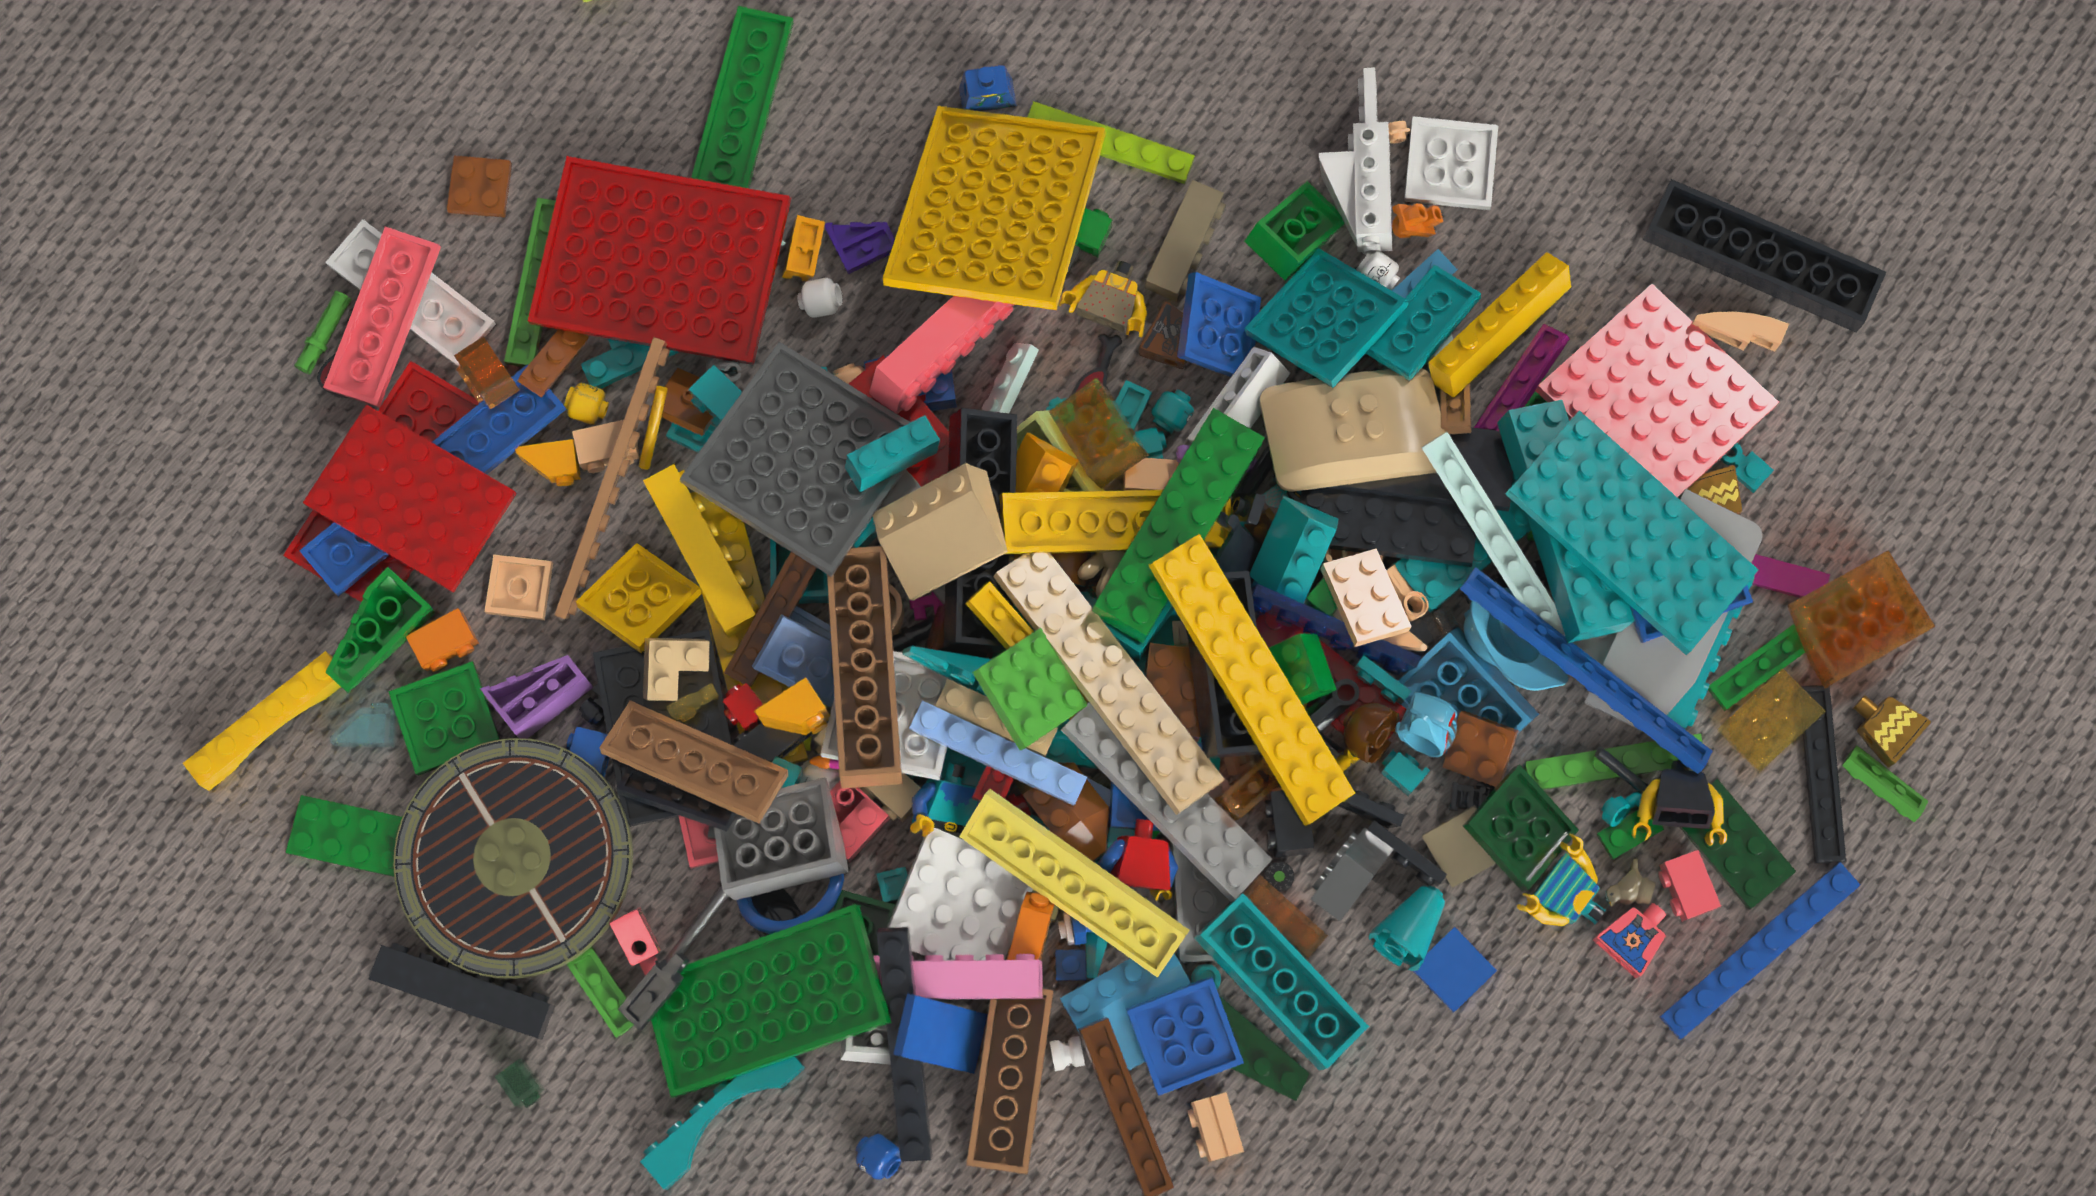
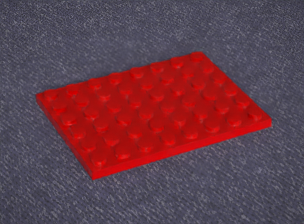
M566 156L528 322L532 325L651 346L653 337L665 341L667 343L666 349L754 365L791 198L789 195Z

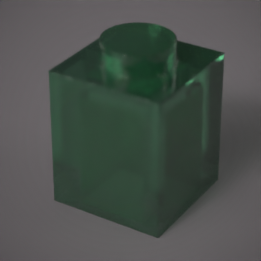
M520 1058L495 1076L516 1107L524 1105L528 1108L541 1099L539 1093L545 1090L526 1061Z

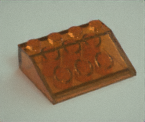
M1889 550L1788 605L1809 663L1825 689L1935 627Z

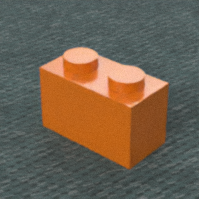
M459 608L406 636L421 667L426 671L432 670V672L448 665L447 661L457 655L459 658L469 655L475 650L474 646L479 644L464 613Z

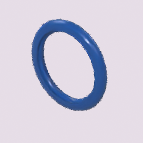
M844 874L830 877L828 889L819 903L806 914L795 919L786 921L767 919L755 909L751 897L737 900L740 914L749 925L758 931L773 934L826 915L835 906L841 894Z

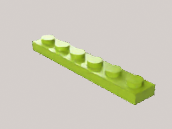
M1034 101L1027 117L1105 128V139L1100 156L1183 184L1186 183L1195 155Z

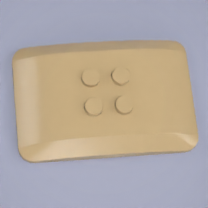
M1421 368L1411 381L1391 369L1346 374L1334 388L1315 378L1266 388L1260 396V407L1276 482L1285 491L1295 492L1437 473L1421 448L1445 433V430L1441 428V412L1434 383L1431 379V374L1425 369Z

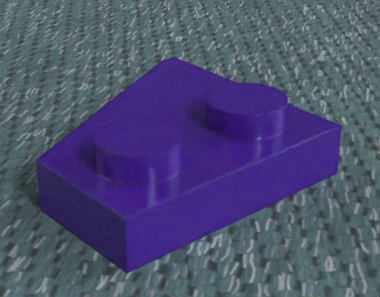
M827 222L824 226L848 275L890 255L895 241V237L887 222H872L870 224L850 222V225H833V222Z

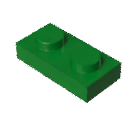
M1638 810L1626 816L1617 826H1609L1596 834L1611 860L1645 841L1647 831L1643 827L1636 829L1635 838L1632 836V829L1640 820V817L1637 816ZM1649 819L1648 825L1651 828L1649 838L1663 831L1664 828L1662 825H1652V820Z

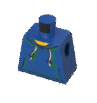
M1005 66L982 67L964 72L959 85L962 109L983 112L1017 106L1013 80Z

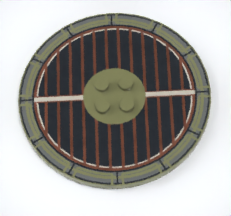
M509 738L490 741L469 748L438 767L420 786L408 804L398 829L394 848L393 865L397 894L402 909L418 936L429 948L451 964L466 971L493 978L518 979L537 976L553 971L575 960L594 945L609 928V923L615 919L621 908L630 883L633 863L632 835L627 817L616 792L597 769L583 758L565 748L541 740Z

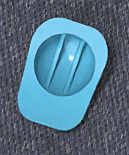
M1503 588V589L1506 590L1508 593H1510L1513 597H1515V596L1513 595V593L1511 592L1510 588ZM1471 602L1470 609L1464 613L1466 618L1464 634L1471 649L1480 658L1496 666L1510 682L1520 688L1537 691L1563 686L1567 683L1568 675L1561 667L1548 657L1540 654L1525 639L1518 637L1512 629L1500 620L1495 619L1490 612L1477 602Z

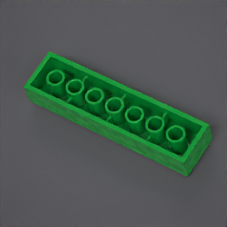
M1212 409L1094 604L1093 613L1097 614L1101 620L1140 643H1144L1169 601L1148 565L1198 534L1205 541L1217 518L1259 451L1265 437L1217 409Z

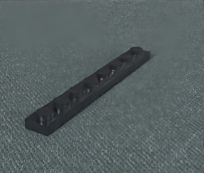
M909 927L878 928L877 940L883 995L891 1019V1023L887 1024L900 1157L902 1161H927L932 1159L933 1154L923 1062L893 1055L907 994L916 995Z

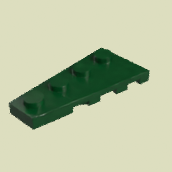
M1220 997L1244 1062L1231 1069L1297 1101L1309 1073Z

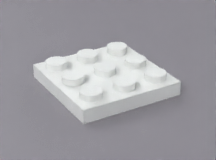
M1413 116L1404 201L1490 210L1498 125Z

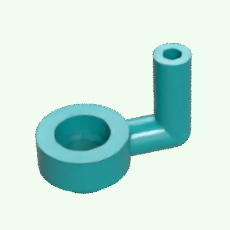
M1633 792L1625 799L1622 796L1609 798L1601 809L1603 812L1602 819L1611 827L1617 826L1625 819L1630 809L1634 806L1639 807L1642 794Z

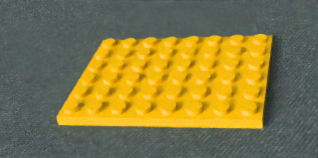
M938 106L882 278L883 286L1057 310L1105 139V128Z

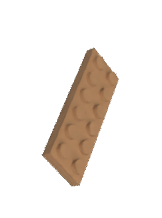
M629 701L600 746L601 754L757 823L761 822L789 776L788 770L632 701Z

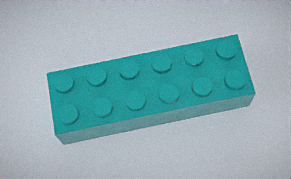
M1243 893L1222 909L1194 937L1202 948L1319 1071L1328 1069L1369 1027Z

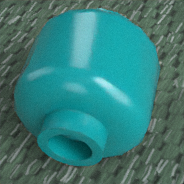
M1179 389L1175 393L1164 391L1151 410V414L1154 417L1152 422L1170 434L1173 431L1181 432L1194 414V408L1189 403L1192 398Z

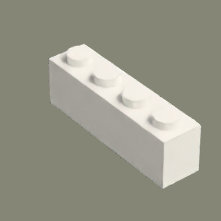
M1253 347L1187 439L1192 444L1213 408L1251 429L1262 413L1260 407L1262 392L1266 388L1283 384L1290 372L1273 353Z

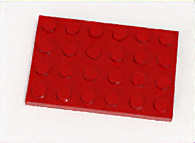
M366 404L306 496L303 504L454 593L517 493Z

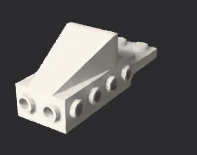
M1375 67L1363 68L1364 78H1358L1359 123H1354L1353 134H1348V151L1319 153L1321 177L1357 246L1358 252H1363L1365 255L1369 252L1374 254L1377 251H1392L1388 122H1377Z

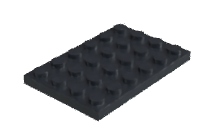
M710 629L666 637L675 639H705L709 641V671H679L678 701L646 700L643 698L644 651L640 653L628 645L593 653L607 734H609L629 701H632L732 745L728 719L723 712L726 708L723 702L724 698ZM612 758L618 786L628 765ZM619 795L620 803L630 827L680 816Z

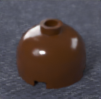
M1367 703L1359 706L1355 711H1350L1343 721V726L1345 727L1343 733L1344 741L1349 752L1366 763H1375L1383 756L1392 743L1387 738L1391 731L1396 733L1395 727L1400 721L1399 713L1379 703Z

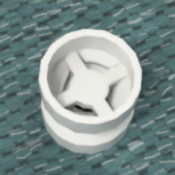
M1079 1036L1071 1037L1066 1044L1059 1040L1050 1041L1055 1071L1064 1070L1070 1063L1075 1067L1085 1066Z

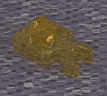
M709 684L698 692L691 693L666 706L673 720L680 719L683 722L694 717L697 714L696 710L701 708V705L715 700L719 695L713 684Z

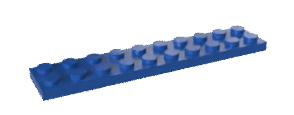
M527 364L432 443L483 473L488 474L513 454L517 447L524 445L563 413L566 408L550 389L541 398L518 382L521 373L529 365ZM332 523L299 550L338 597L389 556L336 523Z

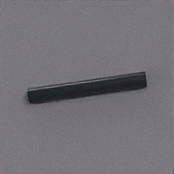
M1600 747L1595 752L1594 756L1640 794L1648 787L1646 782L1603 747Z

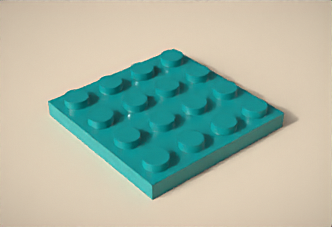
M1318 248L1244 329L1247 336L1334 388L1408 307V303L1404 297Z

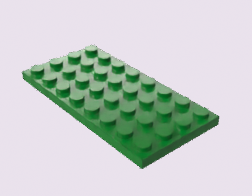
M856 904L687 964L680 973L684 978L680 982L679 987L651 1019L671 1097L688 1094L891 1023L860 906Z

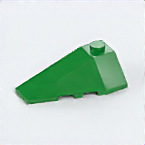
M387 567L367 587L363 600L356 614L354 613L350 621L351 624L325 673L349 693L407 641L406 636L420 629L435 613L434 610L421 596Z

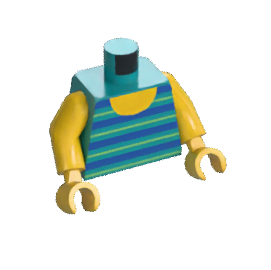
M1569 834L1572 837V844L1570 846L1564 842L1560 843V847L1569 852V855L1565 853L1560 857L1533 895L1522 894L1527 898L1526 906L1517 904L1518 910L1528 912L1532 917L1545 925L1564 926L1568 923L1573 924L1581 914L1596 924L1606 911L1592 900L1600 889L1597 885L1598 877L1590 858L1583 849L1582 839L1573 834Z

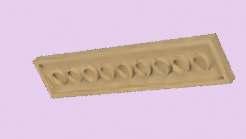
M1025 553L995 573V580L1035 631L1042 628L1046 638L1075 684L1176 815L1225 780L1101 618L1092 612L1093 608L1050 553Z

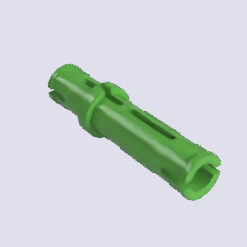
M339 291L333 293L311 336L307 337L304 341L306 345L294 364L295 368L311 375L321 354L326 352L328 348L326 345L342 318L344 311L351 302V298Z

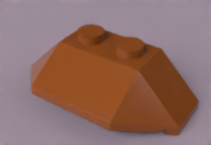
M1058 763L1083 775L1075 763ZM1017 779L1013 781L1053 834L1093 862L1105 854L1107 851L1110 808L1087 779L1074 806Z

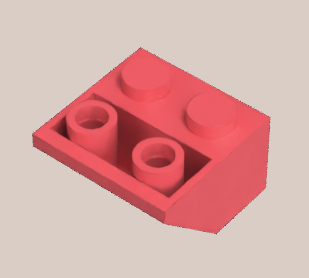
M839 781L831 789L830 793L844 841L846 859L850 863L890 820V817L858 787L842 789L841 782Z

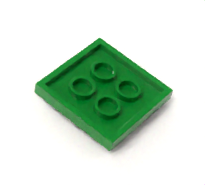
M473 661L388 691L415 774L418 776L437 769L452 757L469 748L490 741L500 740L487 698L480 690L483 686Z

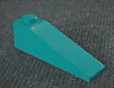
M910 646L903 650L902 655L955 683L986 696L972 672L991 659Z

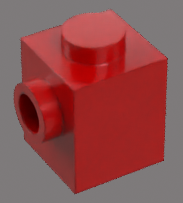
M747 683L742 686L740 684L735 685L725 694L727 698L723 702L727 709L723 712L733 725L739 722L745 731L748 730L750 732L758 726L757 721L759 717L755 710L764 704Z

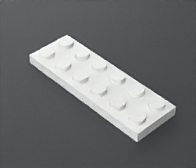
M362 219L329 257L326 264L358 290H361L382 233ZM431 272L410 330L459 368L496 323Z

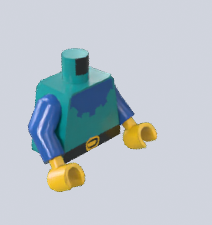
M948 763L945 780L929 778L912 797L913 818L910 830L913 833H917L922 829V836L925 837L932 833L934 828L962 833L980 803L972 799L977 787L962 784L965 766Z

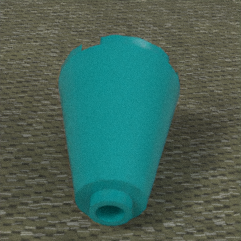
M1421 886L1372 929L1368 937L1369 940L1375 939L1376 942L1373 944V947L1393 964L1400 967L1403 962L1410 965L1408 970L1417 971L1424 962L1444 909L1445 900L1442 898L1443 893L1434 886Z

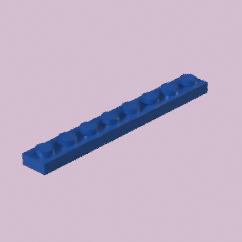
M1841 862L1835 865L1659 1017L1675 1036L1681 1040L1860 886L1859 882Z

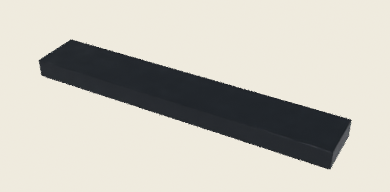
M1830 685L1799 686L1798 693L1814 863H1845L1847 860Z

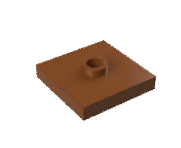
M677 368L665 385L668 391L662 418L703 436L714 417L707 411L701 413L690 402L693 397L690 394L689 388L700 377Z

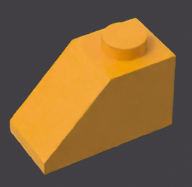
M573 439L519 446L515 449L516 454L523 462L551 483H556L557 486H569L574 484V480L581 479L580 465Z

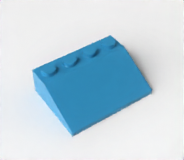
M1459 627L1450 631L1398 680L1412 691L1401 704L1406 709L1414 692H1420L1443 699L1451 704L1457 712L1456 721L1459 713L1464 710L1519 730L1518 734L1539 715L1494 665L1484 661L1471 649L1465 634Z
M1173 954L1158 978L1130 958L1060 999L1078 1033V1028L1104 1017L1109 1019L1127 1068L1130 1071L1144 1063L1145 1060L1126 1008L1189 985L1191 982L1175 954Z

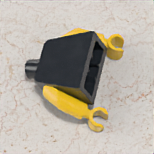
M1680 760L1673 761L1671 769L1662 770L1660 779L1652 780L1642 793L1637 814L1640 820L1632 829L1633 838L1636 836V829L1638 827L1646 829L1645 841L1650 837L1651 828L1648 825L1650 819L1652 820V825L1710 829L1712 824V830H1709L1705 835L1706 843L1709 846L1713 845L1714 833L1719 835L1720 845L1726 842L1727 834L1721 829V824L1724 823L1723 798L1712 784L1707 782L1706 775L1703 772L1697 774L1695 771H1689V767L1683 765Z

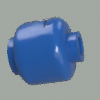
M874 1134L869 1138L867 1136L862 1138L855 1149L857 1152V1166L875 1180H880L884 1177L888 1179L893 1176L902 1161L899 1158L900 1150L898 1146L882 1134Z

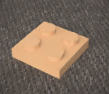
M493 554L484 612L492 615L545 621L553 569L552 561Z

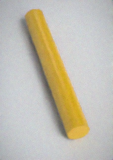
M657 386L639 461V467L645 470L650 469L668 391L663 386Z

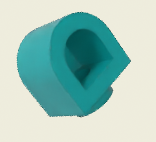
M1156 427L1133 432L1137 457L1164 459L1163 449L1167 448L1163 431L1158 432Z

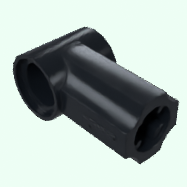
M1341 679L1335 684L1337 690L1322 696L1306 710L1313 724L1320 732L1358 702L1360 691L1354 681ZM1344 685H1349L1355 690L1354 697L1349 701H1342L1338 697V690Z

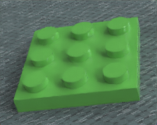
M1042 628L1032 632L972 672L1019 750L1025 749L1087 706L1085 699L1049 643Z

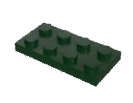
M1716 779L1711 784L1723 798L1724 823L1721 824V829L1727 834L1726 842L1720 845V837L1717 833H1714L1713 845L1709 846L1706 843L1705 835L1709 830H1712V824L1710 829L1679 828L1750 910L1791 877L1796 870L1723 784Z

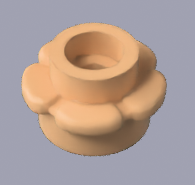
M1406 121L1388 123L1389 142L1396 144L1406 141V136L1411 133V130L1407 128Z

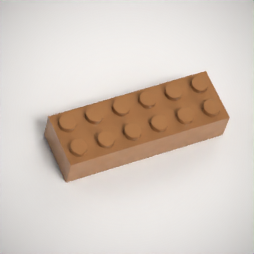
M1042 989V998L990 1000L967 1166L1028 1175L1054 994L1053 990Z

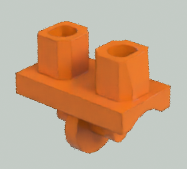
M1416 203L1414 205L1397 204L1392 207L1393 212L1397 215L1392 222V231L1399 238L1405 239L1411 235L1431 237L1436 234L1434 226L1443 222L1439 206L1427 208L1422 204Z

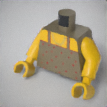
M1118 261L1113 273L1100 270L1097 275H1090L1075 285L1070 291L1063 292L1058 306L1061 307L1062 304H1069L1070 313L1074 312L1077 305V315L1126 335H1129L1130 331L1135 330L1139 332L1140 338L1143 337L1147 311L1144 296L1138 291V283L1129 280L1134 269L1131 264Z

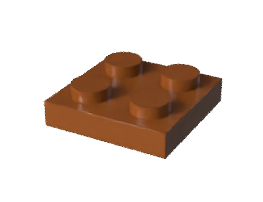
M454 156L447 204L448 213L505 218L512 168L511 160Z
M1462 710L1457 719L1456 738L1447 751L1443 768L1497 787L1504 778L1519 730Z

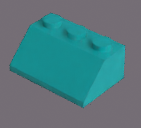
M1283 496L1249 573L1250 577L1273 596L1302 608L1335 535L1339 519Z

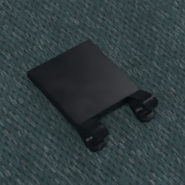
M1221 512L1216 522L1230 533L1214 559L1223 573L1249 571L1250 573L1261 546L1240 524L1239 518L1236 515L1230 514L1228 516L1225 512ZM1250 577V582L1252 584L1254 579Z

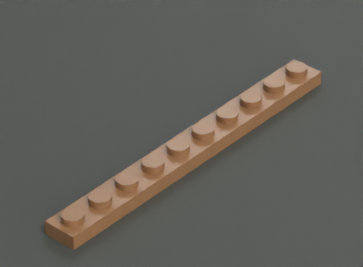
M653 337L555 612L557 617L569 619L570 615L575 616L578 611L576 604L577 595L580 587L585 588L588 583L591 571H588L587 567L590 559L595 560L601 544L597 543L600 531L605 533L610 521V516L606 515L610 504L615 505L620 493V488L616 487L620 476L625 477L628 471L630 460L626 458L629 449H635L638 443L640 433L636 432L639 421L644 422L648 415L650 405L646 404L649 393H655L660 377L656 376L659 365L665 366L670 350L666 349L667 343Z

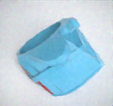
M1414 692L1401 722H1398L1395 727V732L1400 740L1405 742V745L1429 757H1440L1451 747L1456 738L1457 712L1451 704L1443 699Z

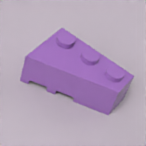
M567 655L535 667L531 672L518 677L514 675L506 678L507 681L492 687L488 685L480 688V690L516 736L528 739L591 690L593 686Z

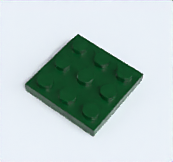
M1520 764L1510 770L1463 825L1465 830L1522 892L1532 887L1563 850L1560 847V843L1568 844L1572 839L1569 834L1575 835L1579 831Z

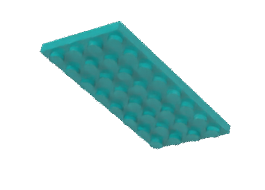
M1580 410L1505 493L1685 655L1693 650L1759 570Z

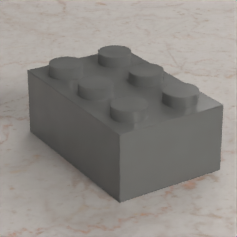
M1365 827L1359 835L1353 832L1312 886L1317 891L1311 900L1341 921L1393 851V848Z

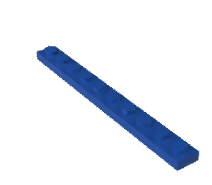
M1475 567L1470 572L1460 588L1469 599L1477 602L1490 612L1495 619L1500 620L1512 629L1518 637L1525 639L1540 654L1548 657L1561 667L1566 674L1574 677L1589 692L1606 702L1612 710L1619 712L1632 722L1637 729L1655 740L1660 747L1677 757L1683 765L1691 768L1697 774L1705 768L1712 754L1711 749L1573 642L1567 643L1564 635Z

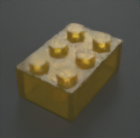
M1097 378L1049 411L1087 476L1101 489L1149 455L1111 393Z

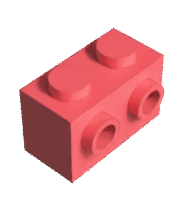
M1699 850L1659 865L1661 869L1658 872L1660 881L1664 888L1669 889L1673 898L1670 900L1672 911L1676 917L1680 916L1682 922L1721 907Z

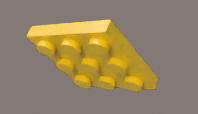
M636 543L576 600V604L580 610L642 653L645 650V638H657L702 592L698 585Z

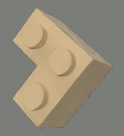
M645 638L643 698L646 700L678 701L679 671H709L708 640Z

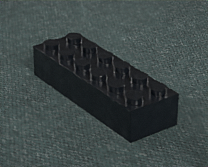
M1249 571L1223 573L1257 629ZM1187 631L1202 751L1209 759L1261 754Z

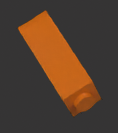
M1026 892L1007 960H1016V954H1034V960L1041 961L1055 904L1049 901V898L1039 893Z

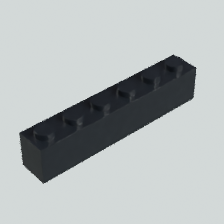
M393 942L390 948L381 945L368 978L369 980L543 1040L555 1008L554 1005L548 1003L550 997L533 991L531 997L520 993L521 987L504 981L501 987L492 984L493 977L475 974L472 977L463 974L464 969L448 962L446 967L435 964L436 957L420 952L418 957L407 954L409 948Z

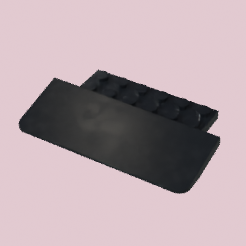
M1471 427V433L1449 434L1495 509L1509 512L1511 499L1505 493L1512 486L1513 471L1500 431ZM1438 473L1301 491L1300 503L1339 519L1337 530L1328 549L1359 553L1377 549L1379 555L1472 567L1476 534ZM1275 474L1273 476V482H1276Z

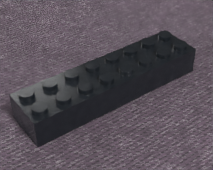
M1673 179L1668 183L1643 238L1646 242L1853 332H1857L1865 323L1886 275V271Z
M961 408L949 416L948 472L965 463L987 471L1001 524L999 495L1002 493H1016L1017 414ZM1003 554L945 584L944 648L1002 653L1007 650L966 605V602L980 588L990 582L1013 607L1012 600L995 580L994 575L997 571L1014 561V554Z

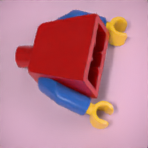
M1136 819L1134 836H1118L1117 840L1111 844L1097 865L1127 886L1150 889V893L1155 901H1158L1161 893L1165 900H1170L1172 898L1170 888L1178 871L1177 862L1167 841L1152 839L1154 826L1152 821Z

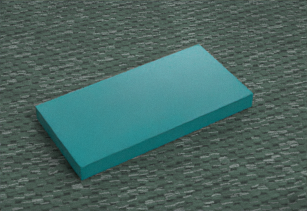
M1435 264L1406 296L1405 299L1407 300L1408 307L1366 352L1367 355L1409 381L1412 380L1481 299L1479 291Z

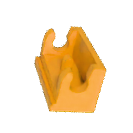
M799 215L796 216L782 278L791 279L793 276H798L802 278V281L806 282L809 281L810 277H814L825 226L824 221Z

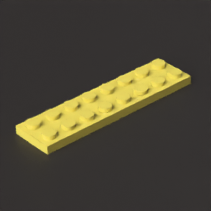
M991 789L985 793L959 836L1036 892L1049 898L1050 902L1157 978L1190 931Z

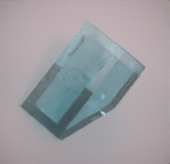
M371 703V708L361 707L330 736V743L336 747H395L397 722L395 710L389 708V704Z

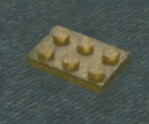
M1782 669L1717 730L1760 773L1825 713V710Z

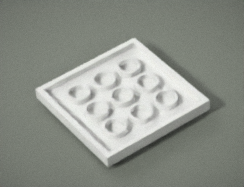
M893 651L902 773L940 780L947 747L913 732L909 728L922 700L931 705H936L948 678L902 655L900 652ZM834 698L821 750V757L839 760Z
M934 828V831L922 840L887 928L909 927L911 950L924 956L943 955V961H955V955H974V960H986V955L1000 954L1004 955L1005 960L1012 943L1026 892H1032L1033 889L965 840Z

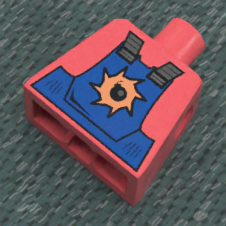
M1654 903L1643 914L1633 907L1595 936L1593 941L1634 978H1638L1645 972L1666 936L1656 927L1666 916V913Z

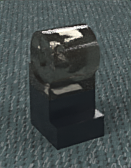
M1446 606L1430 615L1410 622L1411 628L1409 631L1429 646L1445 637L1450 631L1458 627L1460 628V625L1450 607ZM1410 650L1412 654L1418 652L1415 650Z

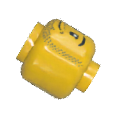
M578 383L576 387H570L564 406L570 418L592 425L598 418L604 419L609 402L605 401V392L602 389L585 383Z

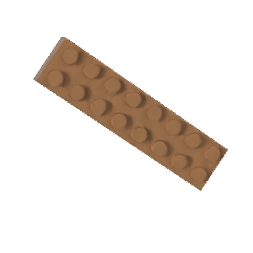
M882 546L851 548L832 577L827 574L841 788L902 784L887 555Z

